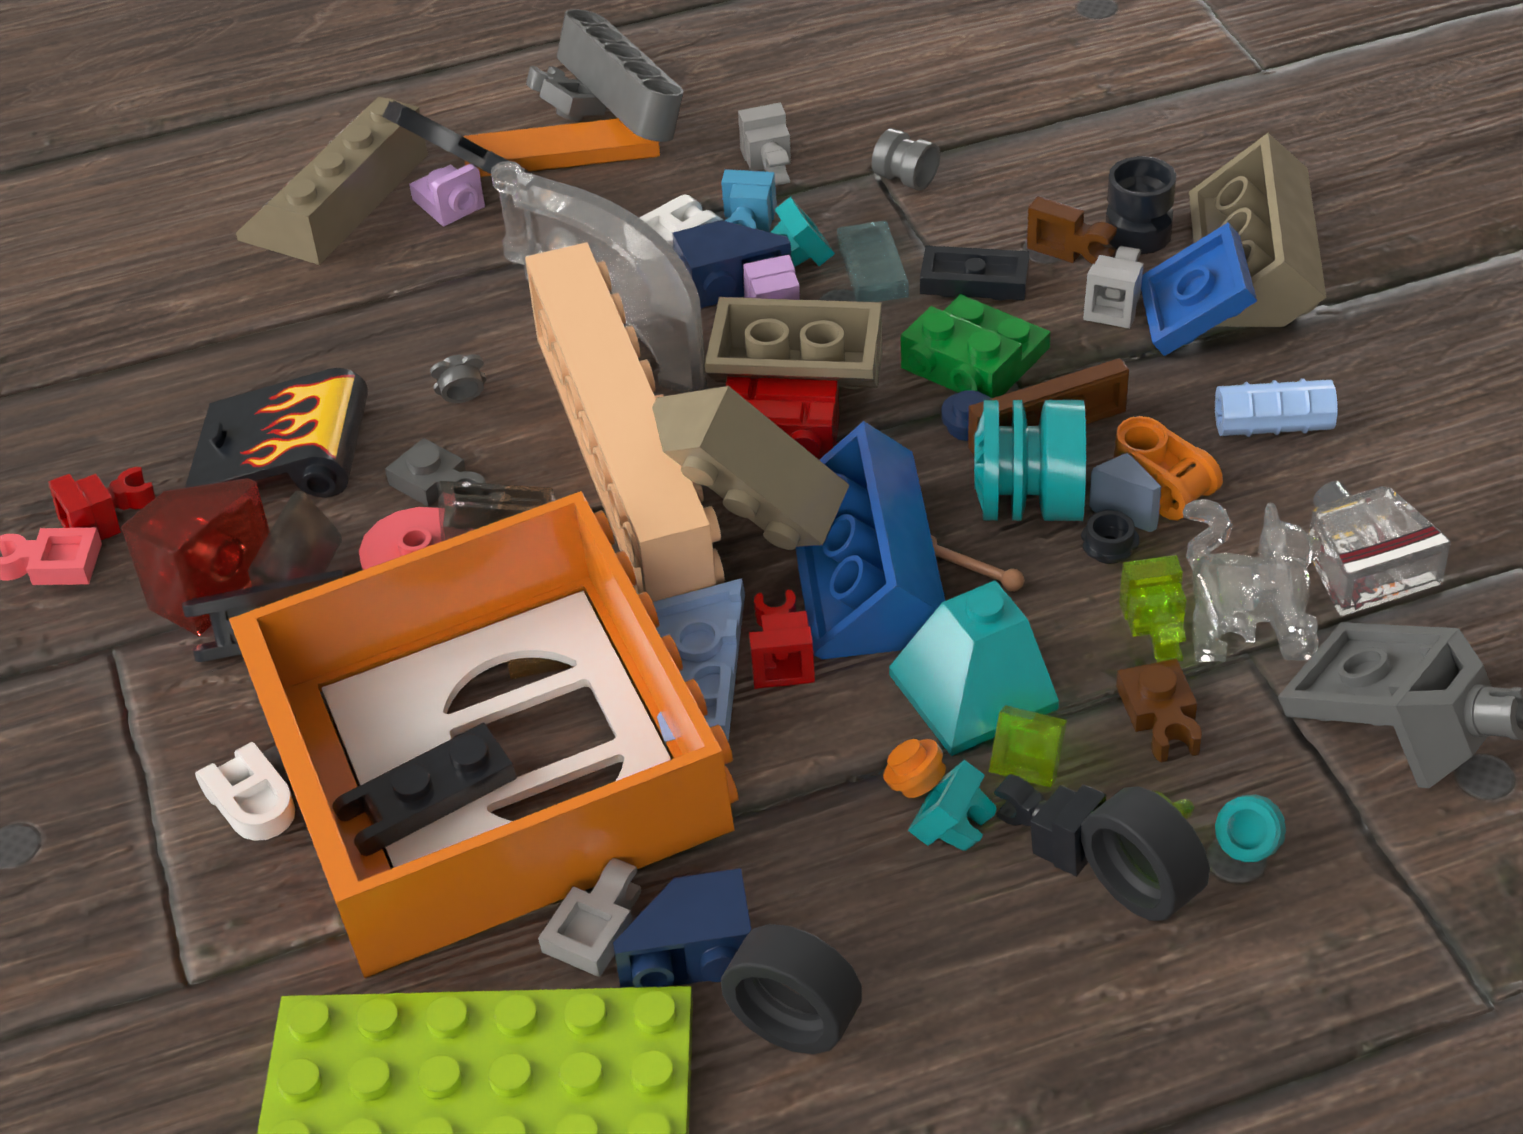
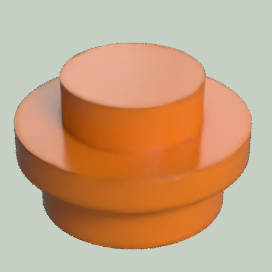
M909 739L902 742L888 756V765L883 775L885 782L892 790L901 791L907 798L919 797L929 792L941 781L946 772V766L942 762V749L932 739Z

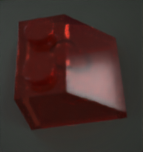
M249 478L163 491L121 526L149 610L198 637L212 626L210 616L205 614L185 617L182 608L183 602L194 598L255 587L279 567L257 482Z

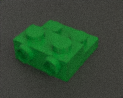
M960 294L943 311L930 306L900 335L901 368L957 393L973 390L983 393L992 399L1004 395L1050 348L1051 331Z

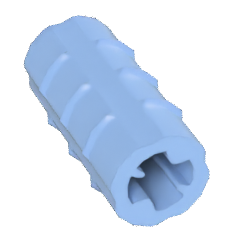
M1302 378L1298 382L1278 383L1276 380L1264 384H1249L1245 382L1243 385L1217 386L1215 418L1219 436L1246 435L1250 437L1252 434L1274 433L1279 435L1280 432L1302 431L1306 434L1308 431L1330 430L1336 426L1338 413L1337 394L1332 380L1306 381Z

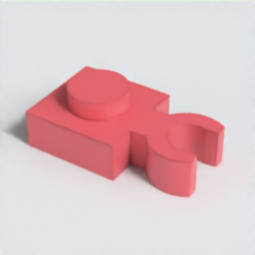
M40 528L36 540H26L19 534L0 535V551L3 556L0 557V580H15L28 573L32 585L89 584L102 545L97 528Z

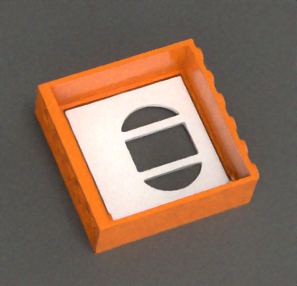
M582 491L229 619L364 978L565 899L572 887L583 891L595 887L604 868L612 858L619 859L640 869L735 831L731 804L739 801V796L734 780L725 764L733 761L732 751L726 735L719 724L709 727L704 718L708 714L707 706L695 679L684 681L680 674V671L683 670L681 656L671 635L660 637L656 629L659 627L658 615L647 592L637 594L633 586L637 584L636 577L624 550L617 553L614 552L611 546L614 545V537L606 515L602 510L593 513ZM524 658H545L573 666V668L452 714H447L457 693L471 679L498 664ZM582 687L591 688L616 737L612 741L516 777L517 779L387 846L386 851L393 866L391 869L383 849L372 855L363 856L354 844L355 836L363 829L373 825L367 814L364 812L348 821H341L332 809L333 802L339 796L358 786L320 692L323 691L360 785L483 722L488 724ZM660 712L675 740L666 742L667 750L663 744L664 741L657 719ZM623 762L622 769L615 782L518 820L510 821L491 813L615 763Z

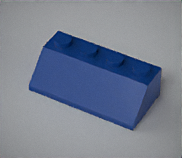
M863 421L820 459L823 464L849 484V488L823 545L799 546L795 548L805 611L807 612L808 625L811 628L813 655L820 659L901 651L940 604L945 601L913 452Z

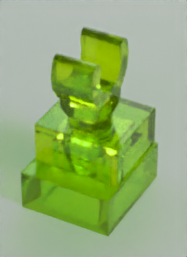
M1177 555L1123 562L1119 603L1124 619L1128 622L1132 637L1151 634L1157 662L1177 659L1178 662L1183 661L1179 642L1186 641L1183 624L1187 600L1181 586L1183 571Z

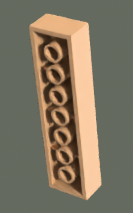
M588 242L525 256L537 340L619 549L626 552L632 564L637 582L634 586L637 594L647 592L652 602L724 583L725 578L721 559L717 550L713 549L712 546L713 542L721 540L717 516L712 506L703 508L701 504L704 500L702 485L685 477L681 472L682 466L662 450L652 406L657 397H663L664 395L654 396L653 394L655 392V381L650 363L647 359L641 361L638 359L640 358L638 338L632 325L624 327L626 324L624 307L618 292L610 294L612 287L606 263L604 261H595Z

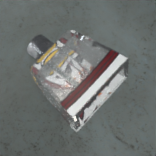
M1332 481L1322 486L1316 492L1313 498L1316 509L1312 511L1307 544L1308 553L1340 616L1442 585L1451 541L1392 488L1380 486L1352 495L1342 482Z

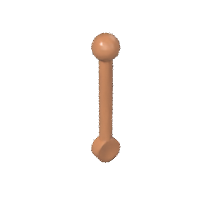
M931 535L936 557L998 580L1008 591L1015 592L1023 587L1024 576L1018 569L1004 571L937 545V539Z

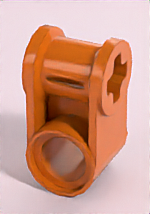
M1137 416L1122 421L1118 426L1113 459L1128 453L1161 485L1159 514L1163 517L1178 521L1189 513L1191 504L1200 496H1210L1221 488L1223 474L1216 460L1205 450L1193 446L1168 430L1159 421L1150 417Z

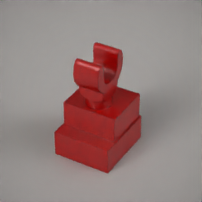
M133 467L123 471L117 479L110 482L107 488L97 474L74 481L69 473L48 481L57 517L64 528L96 527L101 540L121 533L115 511L116 508L120 510L129 508L142 509L156 502L153 484L151 482L145 483L141 467Z
M792 590L786 591V602L779 607L767 606L764 604L763 594L757 593L754 598L755 619L757 624L762 627V631L749 632L754 689L815 683L811 628L808 625L807 612H797L796 596Z

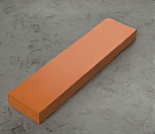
M618 118L463 136L527 171L660 156L658 141L637 136ZM478 168L480 177L493 176Z

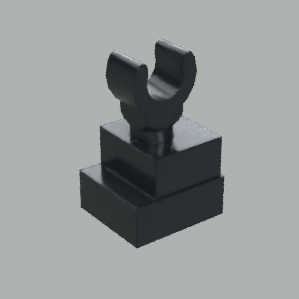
M1009 774L994 791L996 796L1007 800L998 810L996 816L1010 825L1018 826L1023 824L1031 826L1033 854L1054 863L1055 867L1077 877L1088 864L1081 842L1082 823L1090 813L1106 802V794L1084 784L1077 792L1060 785L1046 801L1042 793L1036 791L1026 780Z

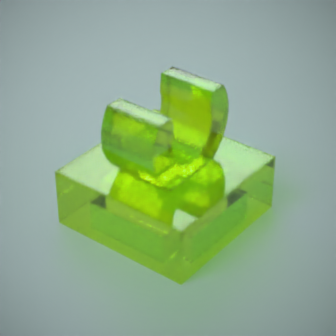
M1005 705L998 716L989 772L1003 776L1013 774L1027 782L1051 787L1057 778L1067 720Z

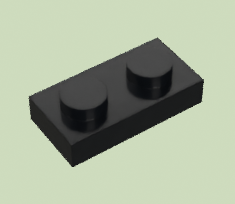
M926 245L920 274V294L939 295L942 297H955L961 294L966 297L991 298L994 300H1025L1030 251Z

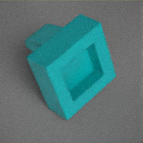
M791 197L775 209L781 221L770 233L786 236L791 243V259L794 267L809 258L818 266H821L835 254L818 226Z
M963 760L930 790L908 831L927 846L939 838L960 850L967 851L983 837V834L969 823L967 816L977 824L983 825L995 815L997 810L994 803L979 788L985 775L969 762Z

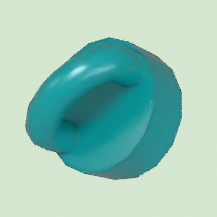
M1254 794L1243 795L1226 803L1218 813L1215 830L1216 838L1221 848L1233 859L1242 862H1258L1274 854L1284 843L1286 826L1285 818L1279 807L1270 799Z

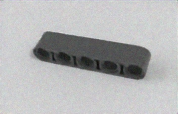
M566 10L557 59L634 134L644 139L658 142L673 140L684 92L683 89L604 17L587 10Z

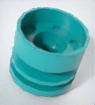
M984 400L983 412L975 432L974 489H976L983 511V521L998 520L999 495H1011L1012 521L1022 520L1027 495L1039 496L1040 509L1044 521H1083L1086 487V419L1084 400H1045L1039 426H1027L1022 400H1013L1012 426H999V400Z

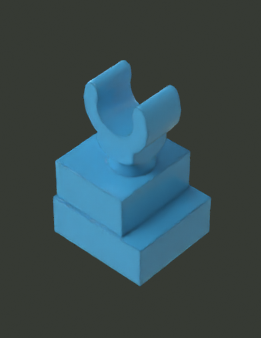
M725 169L721 182L724 215L729 217L725 221L770 232L771 223L776 213L775 209L777 208L774 172Z

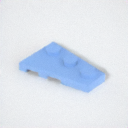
M742 578L653 602L659 619V627L656 629L660 637L671 635L683 664V670L680 671V674L684 681L695 679L707 706L708 714L704 716L709 727L719 724L727 740H729L745 599ZM659 712L657 719L664 746L667 750L666 742L675 740L661 712Z

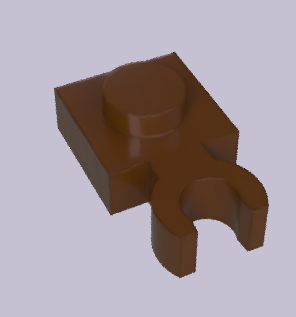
M1039 196L1028 207L1027 249L1070 263H1074L1080 254L1091 264H1095L1099 255L1115 256L1116 250L1101 245H1108L1117 234V228L1105 222H1097L1093 225L1084 223V210Z
M1172 659L1117 670L1116 688L1135 732L1153 729L1151 750L1154 757L1160 763L1168 761L1170 740L1184 742L1192 756L1199 755L1202 731L1199 724L1195 721L1197 701L1178 660Z

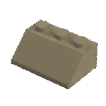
M719 297L705 360V373L715 382H726L727 376L751 377L752 379L837 380L838 387L849 389L861 387L878 388L883 356L882 302Z
M729 386L656 398L652 409L662 450L682 466L681 472L685 477L713 490L723 498L722 503L726 509L740 517L750 519L764 530L763 536L765 539L777 547L794 550L799 546L823 545L849 488L847 482Z

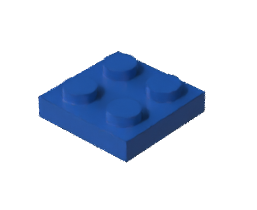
M1229 222L1142 275L1141 292L1152 343L1163 356L1183 345L1193 342L1201 334L1228 318L1239 315L1245 308L1257 302L1240 235Z

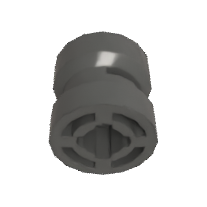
M890 128L880 136L876 143L872 156V170L876 175L893 180L898 177L904 186L922 191L928 187L936 175L940 162V148L937 144L924 139L913 141L908 133Z

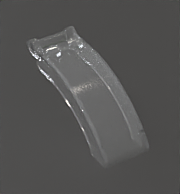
M504 161L493 166L491 169L493 187L500 194L506 236L502 240L504 256L512 262L525 265L526 280L528 281L525 256L588 242L595 261H604L606 263L612 287L610 294L618 292L625 312V325H632L634 327L637 337L648 348L659 367L660 372L657 375L658 385L680 393L707 390L700 298L689 271L669 243L639 217L601 196L571 185L523 172L521 166L516 162Z

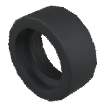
M1140 786L1125 787L1090 813L1082 823V846L1086 859L1098 880L1114 899L1140 917L1149 921H1165L1208 885L1210 866L1205 848L1194 828L1176 807L1155 792Z
M767 924L752 929L721 977L722 995L732 1013L748 1029L766 1041L792 1052L815 1055L831 1051L841 1040L862 1002V984L853 966L835 948L823 940L792 926ZM784 985H787L788 987H790V988L793 989L794 991L798 992L799 994L793 992L792 990H790L789 988H787V987L784 986Z

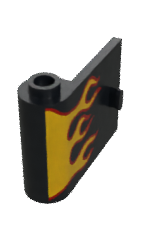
M331 368L211 402L207 410L184 493L189 499L288 473L296 486L309 495L321 498L339 495L346 489L349 481L368 396L366 382L361 376L351 370Z

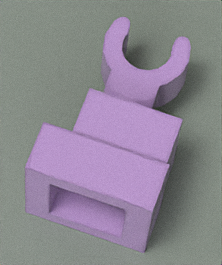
M790 255L743 264L744 298L800 300V285L796 278L795 268Z

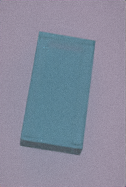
M887 221L837 228V243L857 302H881L909 297V282Z

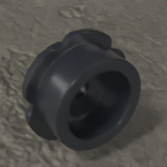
M1115 510L1100 511L1090 517L1087 526L1081 533V539L1084 541L1082 548L1088 556L1101 563L1115 564L1130 558L1132 550H1136L1139 546V535L1134 530V522L1128 515Z

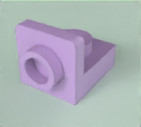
M450 164L444 168L433 170L427 176L409 184L412 200L443 227L485 207L479 169L473 164H468L459 169Z

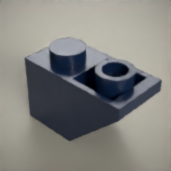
M723 220L672 232L676 274L695 309L718 304L719 297H744L743 264L784 255H790L791 258V243L786 236Z
M741 868L673 878L613 942L620 988L670 987L704 981L721 982L722 975L751 931Z

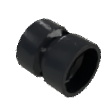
M1136 156L1116 162L1110 169L1107 194L1109 204L1106 212V223L1117 228V234L1109 242L1115 249L1118 250L1119 246L1141 249L1140 255L1155 253L1165 248L1170 242L1174 212L1172 207L1175 199L1177 175L1173 167L1168 163L1154 157Z

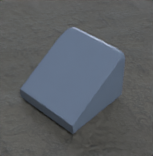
M1126 453L1093 468L1091 472L1089 503L1093 511L1096 513L1105 510L1119 511L1128 515L1134 522V526L1148 532L1157 529L1161 485L1132 456Z

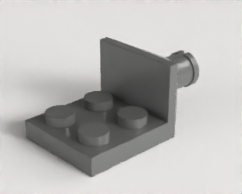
M1341 622L1278 696L1286 717L1317 719L1319 721L1366 723L1374 726H1394L1416 783L1421 788H1431L1473 757L1489 736L1508 737L1512 740L1523 741V687L1509 689L1491 686L1483 663L1459 628Z

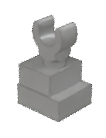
M781 102L739 110L740 150L744 160L748 163L750 171L765 169V172H774L775 186L790 183L785 166L791 164L790 134L786 127V114Z
M1119 246L1115 258L1099 255L1095 264H1092L1087 274L1083 320L1130 329L1135 319L1136 304L1141 292L1144 263L1137 262L1141 249Z

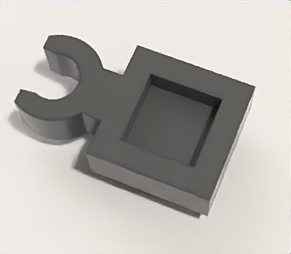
M530 66L526 85L540 92V98L556 107V113L559 116L580 121L583 120L584 116L605 114L606 106L578 79L565 77V73L554 66H549L547 72L541 71L535 66Z
M425 438L421 439L385 468L388 485L427 507L441 498L446 501L448 511L460 517H465L469 514L465 495H474L481 500L488 498L486 481L482 475L466 471L464 459Z

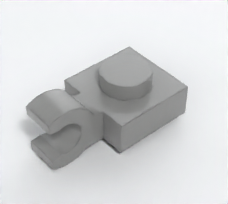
M612 858L604 868L599 881L591 893L572 887L538 937L542 953L600 977L615 955L613 942L633 922L630 909L634 906L642 891L641 886L631 883V880L637 873V867Z

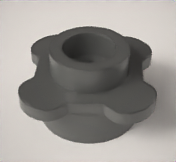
M476 354L467 356L453 355L434 364L430 369V373L433 378L437 379L433 386L435 393L451 403H463L479 396L487 380L485 373L480 372V368L484 365L483 358Z

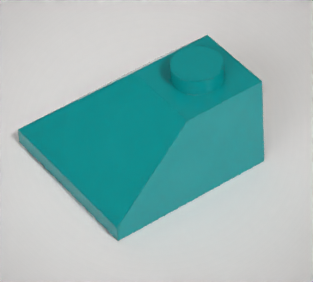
M996 580L942 602L889 666L890 677L950 756L1059 709V699L1028 618Z

